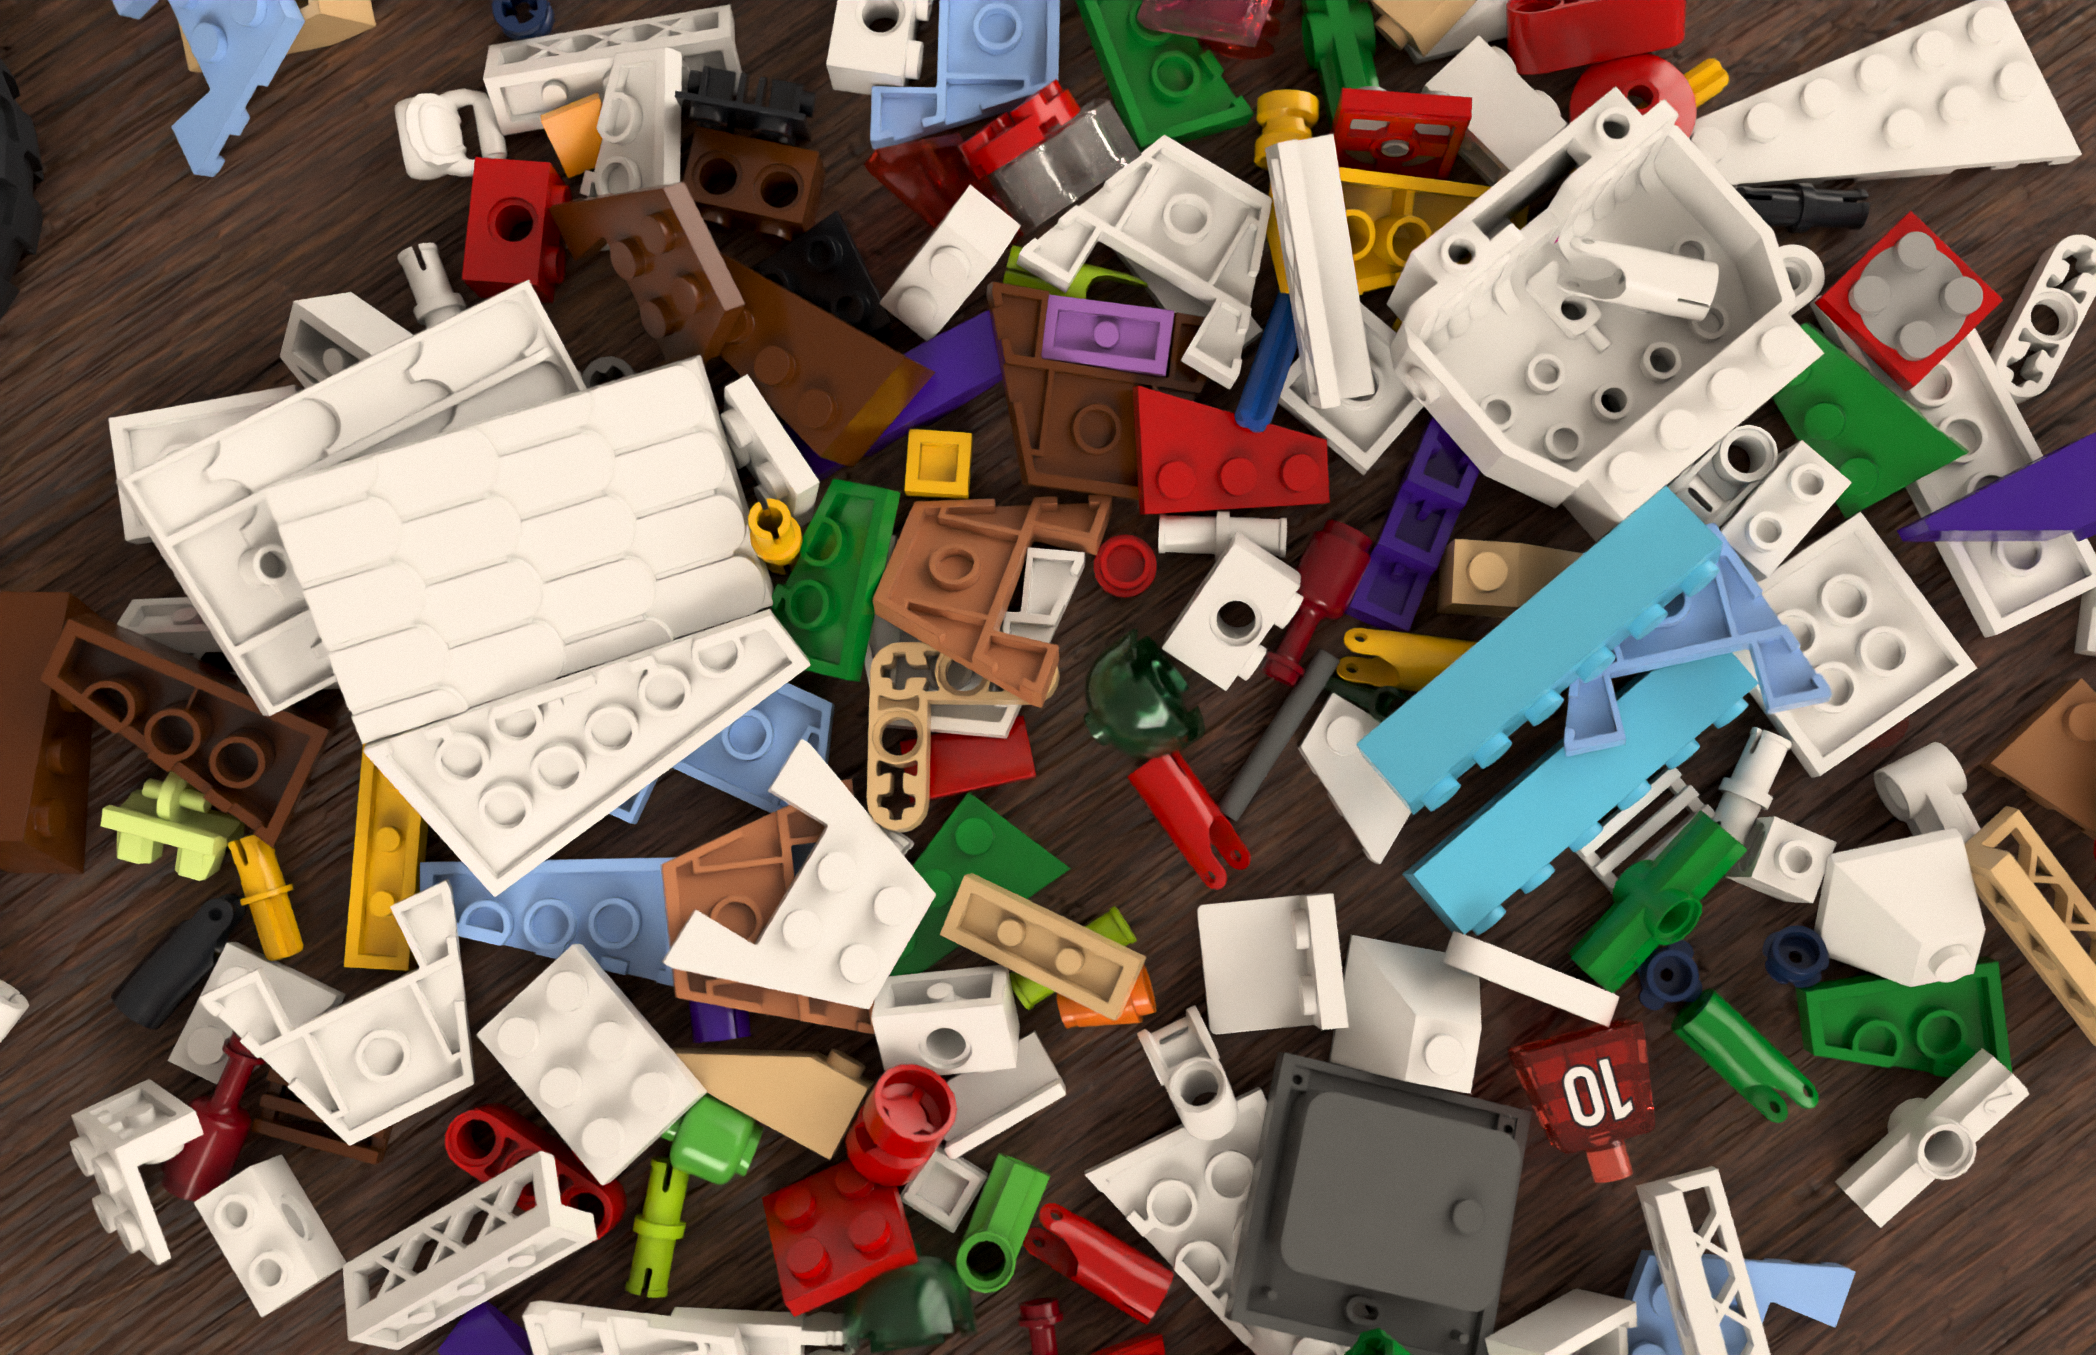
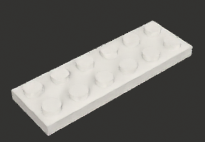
M1820 296L1809 303L1828 338L1866 367L1869 373L1900 398H1904L1923 413L1922 415L1932 424L1969 451L1962 457L1906 486L1921 518L2043 456L1975 328L1915 387L1905 392L1814 303ZM2072 532L2047 541L1935 542L1984 638L1998 635L2096 587V554L2088 539L2077 542Z

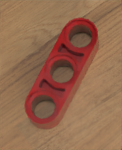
M1509 0L1506 4L1507 54L1513 60L1517 73L1534 75L1671 48L1682 43L1685 38L1686 0Z
M486 1103L458 1115L448 1126L445 1134V1148L449 1158L458 1167L482 1183L498 1176L529 1156L542 1151L554 1155L561 1205L579 1210L578 1200L581 1193H591L602 1201L604 1218L602 1223H594L596 1240L602 1238L623 1219L627 1209V1195L623 1186L616 1179L608 1184L601 1185L586 1166H581L576 1161L571 1148L510 1107L501 1103ZM476 1120L487 1122L494 1130L495 1145L491 1152L480 1149L473 1140L472 1128ZM531 1182L523 1187L515 1204L525 1212L537 1206L534 1185Z

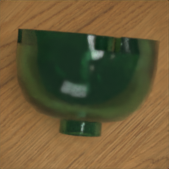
M1133 628L1107 646L1096 657L1089 669L1085 680V700L1089 711L1084 714V721L1092 736L1102 746L1111 743L1124 755L1141 760H1151L1152 758H1161L1175 754L1203 737L1205 725L1199 706H1196L1189 712L1187 711L1181 692L1188 690L1189 686L1169 656L1148 635L1137 641L1138 629Z
M914 1243L918 1263L883 1272L867 1281L861 1288L846 1294L842 1310L845 1353L857 1354L860 1348V1340H870L871 1353L944 1343V1333L954 1332V1326L958 1325L960 1327L961 1339L977 1334L976 1315L971 1292L959 1276L957 1267L942 1257L921 1255L920 1244Z

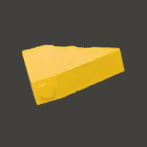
M1339 167L1359 295H1363V292L1391 285L1395 286L1411 252L1491 187ZM1270 182L1269 197L1272 198L1266 234L1280 292L1289 293ZM1529 205L1510 219L1519 231L1526 226ZM1467 254L1456 264L1466 265L1472 261L1471 254Z

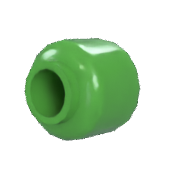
M706 1093L662 1134L661 1138L673 1142L669 1159L674 1168L714 1184L723 1185L728 1183L735 1173L743 1177L746 1175L764 1126L756 1124V1119Z

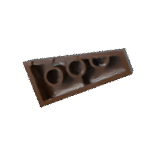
M720 252L745 303L720 355L741 377L748 374L764 400L819 457L853 468L936 372Z
M0 591V869L7 873L84 874L93 718L40 680L68 619L86 613L99 616L70 592Z
M92 613L68 619L40 678L42 682L114 734L119 732L148 754L146 757L165 771L174 772L204 794L203 798L223 813L229 812L255 831L253 834L272 848L286 833L339 722L338 719L299 702L271 716H263L247 691L248 689L238 676Z

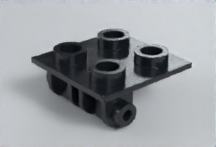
M704 66L702 72L690 71L688 93L675 90V99L687 118L697 122L696 126L734 134V128L755 131L759 133L758 139L794 147L796 139L811 141L812 135L806 117H813L816 92L805 91V85L802 83L773 79L769 107H765L768 80L767 77L760 76L755 105L746 103L749 86L748 73H741L737 99L733 101L736 72Z
M839 211L833 212L753 268L754 271L881 342L888 340L893 335L889 326L894 321L889 311L879 304L882 297Z

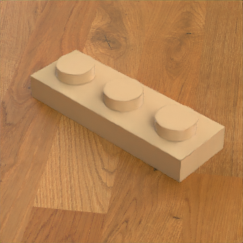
M973 873L964 875L940 932L941 936L1114 1021L1121 1017L1146 960V956Z

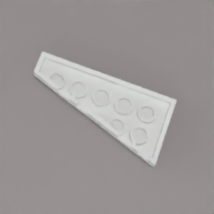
M767 609L470 708L466 712L368 742L363 752L487 890L496 897L810 666V662L772 611Z

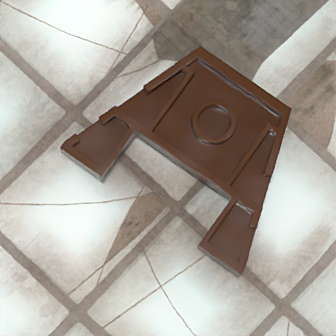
M684 181L634 189L618 194H603L587 199L578 198L553 205L549 208L574 261L595 255L604 246L609 245L611 262L615 271L621 278L627 281L640 307V317L645 330L651 337L657 340L665 356V360L654 368L700 354L705 367L708 360L719 356L745 303Z
M998 282L988 284L986 296L1022 484L1139 501L1133 387L1141 386L1193 401L1195 395L1201 392L1207 376L1183 363L1181 359L1206 317L1175 313L1166 378L1043 359L1041 354L1049 291Z

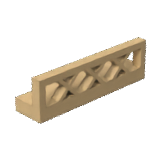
M2005 806L1964 844L1976 893L2091 1043L2096 1046V911L2020 810ZM2010 833L2019 843L2017 861L2010 852L1995 848ZM2036 867L2041 873H2035ZM2034 883H2049L2055 891L2054 909L2049 905ZM2071 930L2086 931L2091 938L2089 956L2072 935Z

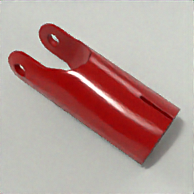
M1174 744L1127 776L1129 782L1206 886L1218 890L1222 889L1227 883V874L1212 853L1211 844L1218 849L1231 867L1243 870L1250 865L1251 855L1249 850ZM1235 850L1241 854V858L1235 855ZM1208 872H1212L1214 874L1215 880L1209 876Z
M1056 1203L1043 1205L1039 1211L1040 1222L1047 1230L1064 1240H1060L1041 1228L1033 1227L1028 1229L1023 1241L1026 1250L1050 1265L1058 1273L1147 1325L1161 1305L1172 1283L1174 1271ZM1050 1213L1057 1214L1060 1220H1054ZM1033 1240H1039L1042 1247H1037Z

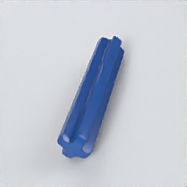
M1280 289L1234 415L1239 426L1249 428L1252 432L1256 433L1263 432L1272 421L1298 346L1289 293H1281Z

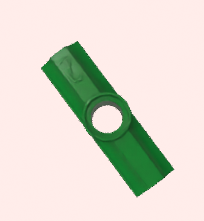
M1301 0L1304 11L1301 22L1304 52L1309 68L1317 70L1331 131L1342 88L1379 87V80L1373 61L1376 50L1373 17L1370 7L1365 1Z
M1700 810L1654 861L1650 859L1641 860L1631 865L1621 874L1612 891V899L1615 903L1568 953L1571 959L1604 989L1614 994L1660 944H1674L1693 930L1702 914L1701 899L1748 849Z

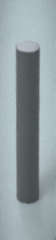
M1318 648L1307 665L1303 677L1298 679L1218 803L1219 808L1225 815L1236 822L1238 821L1339 665L1340 661L1336 657Z

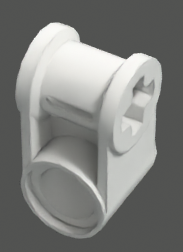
M1752 425L1736 427L1665 486L1705 525L1715 522L1719 528L1737 510L1738 504L1775 467L1778 457L1776 442L1770 433L1761 427ZM1730 445L1741 447L1749 455L1750 468L1748 473L1737 471L1729 463L1727 454Z
M1194 1005L1186 1009V1017L1152 1033L1146 1029L1137 1032L1161 1086L1165 1085L1180 1120L1189 1134L1198 1139L1214 1140L1230 1132L1238 1118L1239 1109L1237 1101L1219 1061L1220 1056L1196 1006ZM1202 1093H1217L1215 1098L1206 1105H1191L1194 1098Z

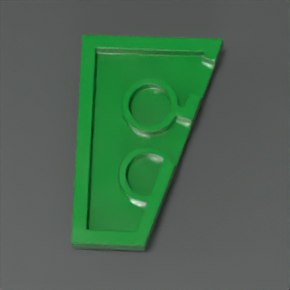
M1810 322L1800 325L1824 354L1773 395L1772 398L1798 441L1803 440L1852 482L1835 501L1845 518L1856 514L1969 452L1955 439L1947 436L1922 415L1923 413L1908 401L1900 398L1869 373L1866 367Z
M833 478L802 537L801 555L786 584H778L772 594L773 605L770 606L772 613L808 657L810 666L805 670L860 682L875 615L873 597L884 573L900 492Z
M1987 956L1978 957L1974 974L1965 975L1952 982L1938 981L1908 987L1876 974L1818 982L1808 988L1796 987L1803 1049L1814 1056L1887 1068L1896 1066L1926 1071L1932 1075L1950 1078L1983 1048L2012 1073L1999 961Z

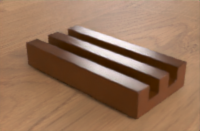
M272 1067L269 1069L266 1081H270L268 1092L262 1093L259 1106L263 1107L261 1116L254 1120L252 1132L374 1165L383 1162L393 1125L371 1135L374 1137L372 1144L358 1141L349 1146L339 1135L277 1119L279 1112L326 1124L303 1101L285 1097L286 1088L290 1084Z

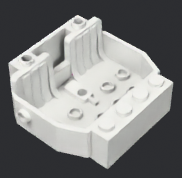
M1614 87L1413 250L1387 302L1390 309L1402 321L1389 348L1394 373L1407 386L1412 395L1428 410L1485 476L1553 508L1558 507L1562 503L1595 541H1598L1824 354L1789 315L1798 306L1774 231L1716 169V162L1711 153L1700 143L1692 142L1678 126L1674 125L1679 114L1665 99L1642 116L1617 87ZM1575 167L1577 170L1564 181L1548 208L1519 231L1510 219ZM1574 237H1586L1717 263L1719 266L1718 282L1707 316L1703 321L1699 322L1617 305L1562 291L1556 284L1560 277L1570 276L1594 281L1611 277L1619 269V267L1607 259L1581 254L1570 247L1571 239ZM1467 254H1471L1472 261L1466 265L1456 264ZM1572 304L1576 306L1580 311L1581 318L1579 320L1566 318L1562 313L1561 305ZM1658 355L1663 357L1668 364V372L1656 371L1650 364V356ZM1602 395H1612L1617 398L1620 403V412L1613 413L1607 411L1601 402Z

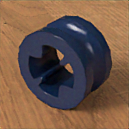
M493 0L492 2L494 18L505 35L512 41L547 36L552 31L555 21L554 11L548 0ZM527 2L532 9L529 10L532 19L525 23H519L515 17L518 15L515 7Z

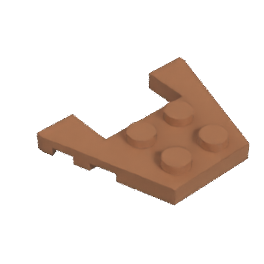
M1088 495V503L1058 504L1057 496L1034 497L1031 505L995 506V499L914 501L874 594L873 605L875 615L1032 706L1042 708L1059 662V645L999 632V629L1024 567L1028 547L1031 548L1033 542H1040L1097 555L1112 514V497Z
M852 779L841 780L854 796ZM787 805L661 864L669 949L693 910L699 911L752 944H755L795 878L791 847L793 845L816 843L824 830V825L795 807ZM671 968L674 997L875 1034L871 1019L874 1002L869 1009Z

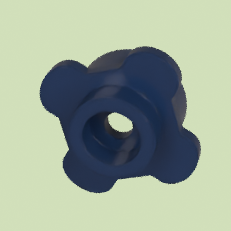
M1680 940L1666 947L1655 949L1635 970L1638 972L1641 984L1638 999L1644 1007L1651 1010H1660L1666 1002L1683 1000L1690 1003L1700 997L1703 987L1699 980L1698 968L1692 959L1694 951L1688 942ZM1665 968L1671 971V978L1667 981H1664L1660 976L1661 971Z

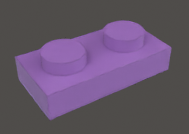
M1049 295L1041 357L1047 360L1166 378L1175 315L1174 310Z

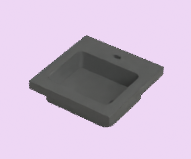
M1278 1052L1224 1317L1230 1321L1351 1348L1356 1343L1361 1332L1380 1327L1412 1355H1489L1485 1338L1492 1335L1494 1330L1532 1111L1294 1054ZM1358 1303L1369 1305L1370 1313L1367 1316L1355 1315L1353 1307Z

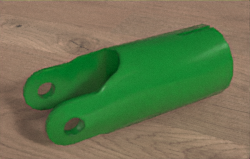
M1708 988L1703 990L1696 1001L1687 1002L1673 1019L1671 1030L1747 1102L1755 1106L1770 1121L1781 1123L1788 1116V1108L1785 1101L1772 1088L1783 1090L1802 1108L1811 1109L1818 1104V1092L1811 1081L1714 989ZM1803 1088H1805V1089L1807 1090V1092H1808V1097L1805 1096V1094H1804V1092H1803ZM1770 1103L1774 1105L1776 1113L1771 1110Z

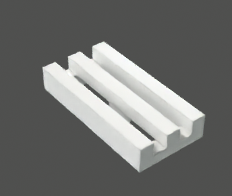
M1666 767L1649 782L1652 788L1642 799L1624 811L1618 808L1601 823L1604 828L1603 831L1589 844L1576 852L1611 893L1616 881L1621 876L1620 874L1616 877L1612 870L1682 809L1686 808L1690 814L1633 864L1647 859L1654 861L1700 810L1711 819L1716 815L1708 804L1704 805L1697 796L1700 794L1693 786L1686 785L1680 778L1682 774L1677 768L1669 770ZM1669 788L1675 796L1601 860L1594 851L1663 791Z

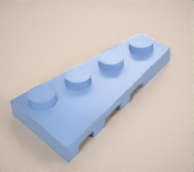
M676 857L546 859L496 897L487 890L462 861L420 862V891L449 879L453 888L458 936L498 946L506 945L554 959L560 957L572 944H582L605 971L622 975L630 974L655 980L656 983L673 986L672 969L662 963L669 950L660 865Z

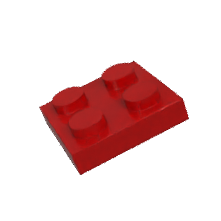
M850 1159L762 1197L784 1303L794 1317L919 1262L898 1187L883 1186L869 1181L855 1169Z

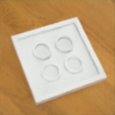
M1861 512L1850 517L1779 565L1768 578L1757 582L1763 590L1762 596L1781 623L1787 625L1800 643L1799 649L1816 673H1821L1830 686L1832 693L1829 702L1767 714L1759 684L1749 691L1779 734L1792 742L1790 749L1811 778L1823 775L1977 669ZM1745 649L1732 652L1757 680L1750 651Z

